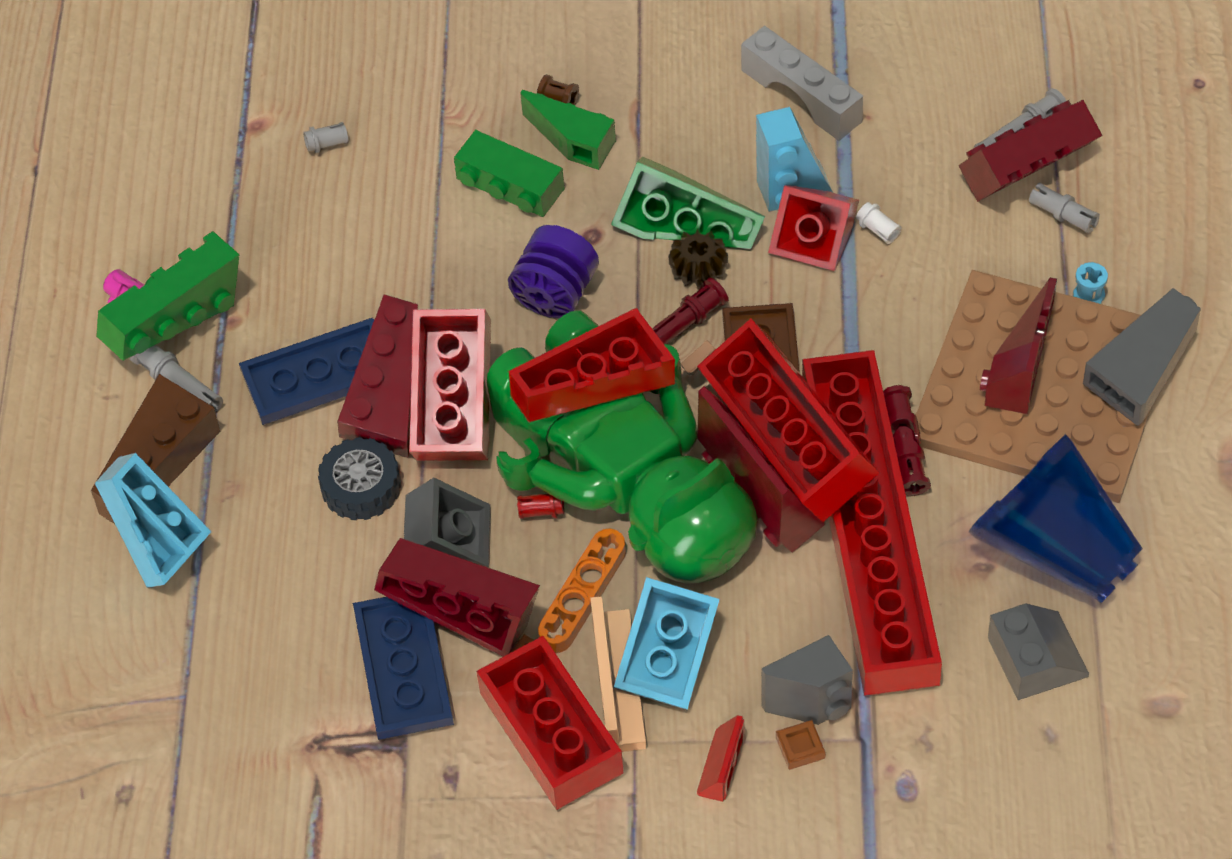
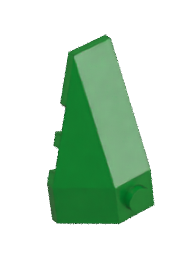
M641 157L636 163L611 225L642 239L681 240L683 232L694 235L698 228L703 235L712 231L715 239L722 238L725 247L751 249L765 216L673 169Z

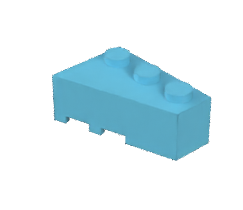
M787 107L756 115L757 183L768 211L779 209L784 185L833 193L822 164L816 157L791 108Z
M136 453L118 457L95 482L147 588L165 585L211 533L206 525Z

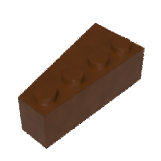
M159 374L98 479L118 457L136 453L169 487L220 433L214 407ZM94 484L91 493L99 515L114 523Z

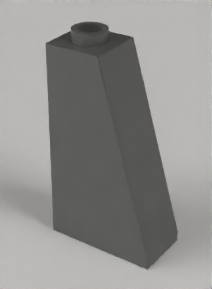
M1172 288L1086 362L1083 384L1135 425L1139 426L1144 421L1196 332L1201 308L1197 306L1193 299L1182 295Z

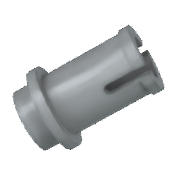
M343 122L314 129L312 126L309 127V131L303 132L308 152L314 151L319 153L322 148L348 143L347 130Z

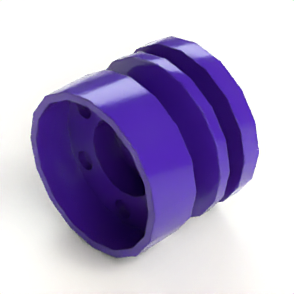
M543 225L536 228L523 250V255L520 256L509 275L508 288L522 305L533 312L549 318H561L563 315L575 310L578 301L584 293V288L587 287L599 266L598 254L584 237L574 231L558 225Z

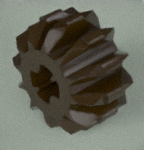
M697 228L694 235L683 232L681 240H673L668 260L674 279L682 278L684 286L693 282L700 289L702 283L708 278L715 280L716 278H723L726 263H728V253L722 238L715 239L712 231L703 235Z

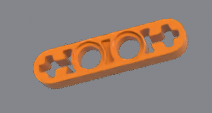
M603 529L594 535L539 624V637L544 636L556 653H561L571 646L592 612L591 598L601 597L625 557V538L622 533L615 529ZM611 543L615 544V549H614V548L608 549V551L606 552V554H605V556H604L605 562L602 561V560H601V558L603 557V548H602V546L608 547ZM594 569L599 571L602 576L598 581L586 582L581 578V575L587 570ZM570 598H578L584 603L583 607L577 611H568L563 607V604ZM560 619L564 621L561 627L562 636L556 635L553 639L549 638V632L555 633L561 625Z

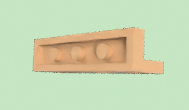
M602 596L592 597V621L605 727L622 752L646 749L640 696L613 688L631 630L630 610L604 612Z

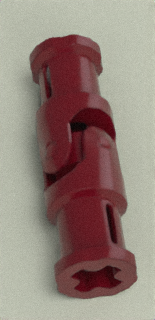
M893 385L885 388L883 393L906 496H917L929 490L931 482L925 476L923 467L925 453L920 446L921 436L917 416L911 411L909 400L912 398V391L908 386Z

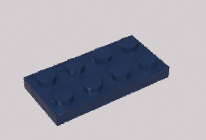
M373 317L240 362V371L262 425L346 397L372 328Z
M388 597L353 603L378 740L454 725L433 620Z

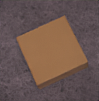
M706 340L681 363V367L689 376H693L699 370L697 365L708 357L715 348Z

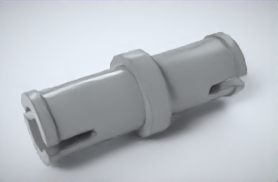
M1038 183L1035 186L1039 192L1035 189L1032 190L1029 202L1054 214V219L1060 222L1067 221L1081 228L1086 233L1093 231L1090 225L1093 227L1097 226L1100 214L1076 203L1075 198L1069 194L1063 196L1047 188L1042 183Z

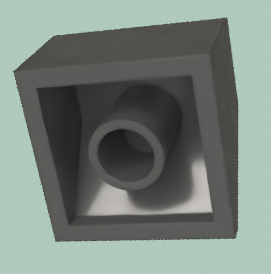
M434 477L405 495L404 539L489 567V503Z
M1025 603L990 615L988 640L1017 700L1089 677V672L1058 611Z
M827 635L761 668V706L767 713L804 722L812 720L817 725L827 720H837L844 716L851 708L853 669L832 638Z

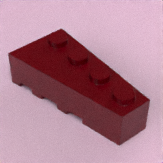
M1067 100L1052 108V115L1044 119L1041 114L1023 123V129L1017 132L1010 129L995 137V143L987 147L983 143L966 152L968 159L958 166L977 202L1072 154L1103 136L1084 100L1075 104H1071Z
M384 294L337 421L338 433L340 438L349 440L359 437L368 440L369 438L375 439L376 442L385 444L389 451L392 450L394 454L408 458L413 310H418V304Z

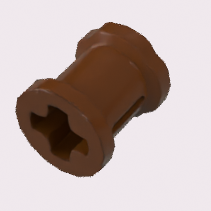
M546 74L539 83L537 93L563 103L576 105L579 85L575 83L564 84L553 80V76Z

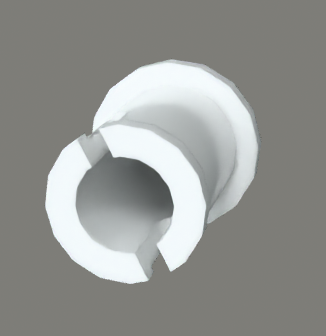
M868 202L860 208L856 215V219L859 220V225L862 228H869L883 239L886 244L892 243L901 232L902 227L882 213L878 204L872 205Z

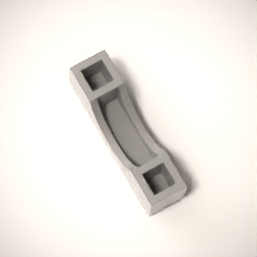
M763 26L741 44V71L765 88L772 82H779L791 88L808 107L814 123L838 141L862 123L863 95L766 26Z

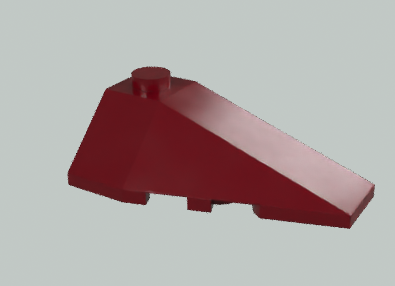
M1050 277L995 353L991 369L983 370L980 391L986 392L984 406L1028 414L1054 304L1057 278Z

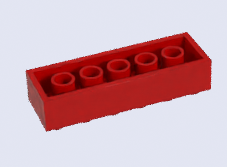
M752 318L697 365L701 373L798 499L822 522L828 519L879 474V471L773 339Z

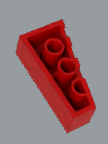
M634 308L510 370V395L526 419L532 422L674 385L675 359L639 310Z

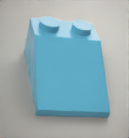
M646 577L613 688L687 710L720 599Z

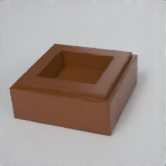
M812 720L776 731V740L789 770L825 759L826 752Z

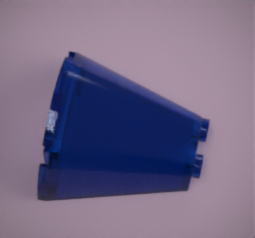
M1066 434L1042 456L1033 469L1001 501L997 500L969 530V533L974 538L1096 599L1099 603H1102L1116 589L1111 583L1116 577L1123 581L1138 566L1133 559L1143 549L1072 440Z

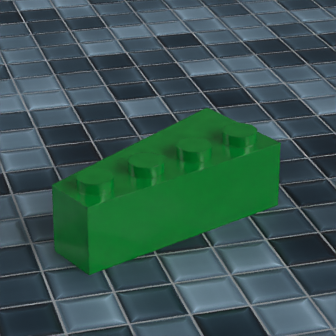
M214 231L203 237L204 244L194 251L189 247L178 255L180 261L165 271L162 267L158 268L150 274L143 287L139 289L134 285L98 310L96 337L124 361L136 354L143 353L148 348L164 340L173 338L175 335L193 326L201 324L203 321L219 313L226 312L234 306L240 254Z

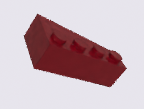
M399 538L379 569L374 591L501 656H505L515 647L528 625L540 585Z

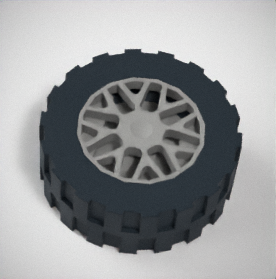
M359 437L354 440H344L341 444L330 448L331 451L328 454L325 453L322 458V464H319L318 479L323 500L327 502L328 508L332 512L335 511L338 516L342 518L347 517L350 520H368L373 516L377 515L378 517L382 515L383 511L390 509L394 505V500L398 499L400 494L401 479L395 455L392 450L389 451L385 444L382 442L380 444L375 439L369 438L368 440Z

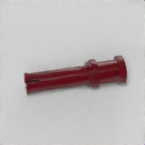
M708 278L704 281V286L692 296L686 295L683 297L680 307L652 329L664 345L668 344L691 325L702 324L707 319V314L719 305L725 306L729 302V297L718 281Z

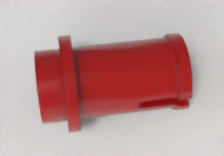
M548 493L517 496L520 519L552 515L554 519L558 517V514H564V502Z

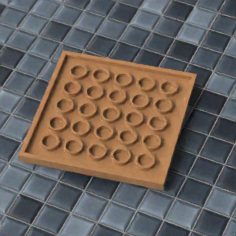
M971 270L916 413L921 436L920 446L1120 503L1151 409L1144 421L1137 426L1083 384L1086 362L1141 315L1055 292L1054 304L1028 414L984 406L986 392L980 391L983 370L991 369L995 353L1042 288Z

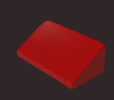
M737 715L716 729L699 782L697 795L722 802L724 799L726 800L745 737L743 716Z

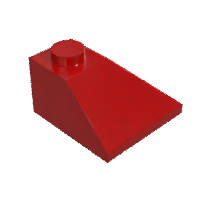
M784 185L768 253L835 271L851 235L859 200L829 191Z

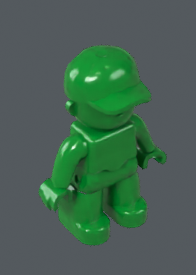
M581 310L571 311L563 315L553 324L546 336V352L599 325ZM665 344L675 359V384L649 391L659 395L663 417L649 401H646L643 393L529 422L510 395L509 371L535 357L523 347L513 348L498 357L489 369L486 382L493 417L525 452V457L520 459L511 458L504 451H499V456H496L498 472L507 486L518 491L529 490L536 486L555 498L584 510L595 511L610 506L619 514L629 512L631 527L628 535L632 548L636 551L645 550L647 559L658 572L667 578L685 584L701 583L724 575L749 550L756 536L757 514L747 492L735 482L728 467L721 459H715L708 464L699 458L685 456L696 444L698 427L682 386L679 353L673 346ZM550 454L551 462L540 457Z

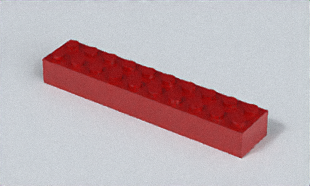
M869 350L802 359V377L879 471L876 477L829 517L864 696L940 686L942 660L875 351Z

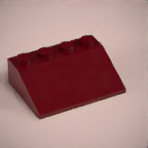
M703 386L698 391L697 439L706 449L701 453L709 464L715 459H721L726 464L735 482L751 498L756 510L757 521L761 518L767 526L763 530L766 537L776 548L782 544L793 553L826 523L822 522L802 504L731 410Z

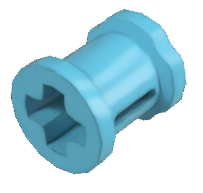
M1084 263L1076 271L1075 278L1078 284L1073 291V297L1101 304L1105 298L1103 287L1108 280L1107 270L1098 263Z

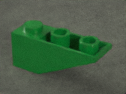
M522 89L520 95L523 116L568 160L599 170L616 142L615 119L601 113L578 108L571 103H563L548 98L543 94L532 93Z

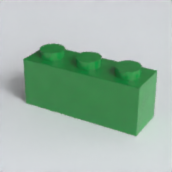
M476 129L454 156L456 179L466 186H474L489 193L495 199H503L512 203L527 213L532 212L544 217L565 189L562 167Z

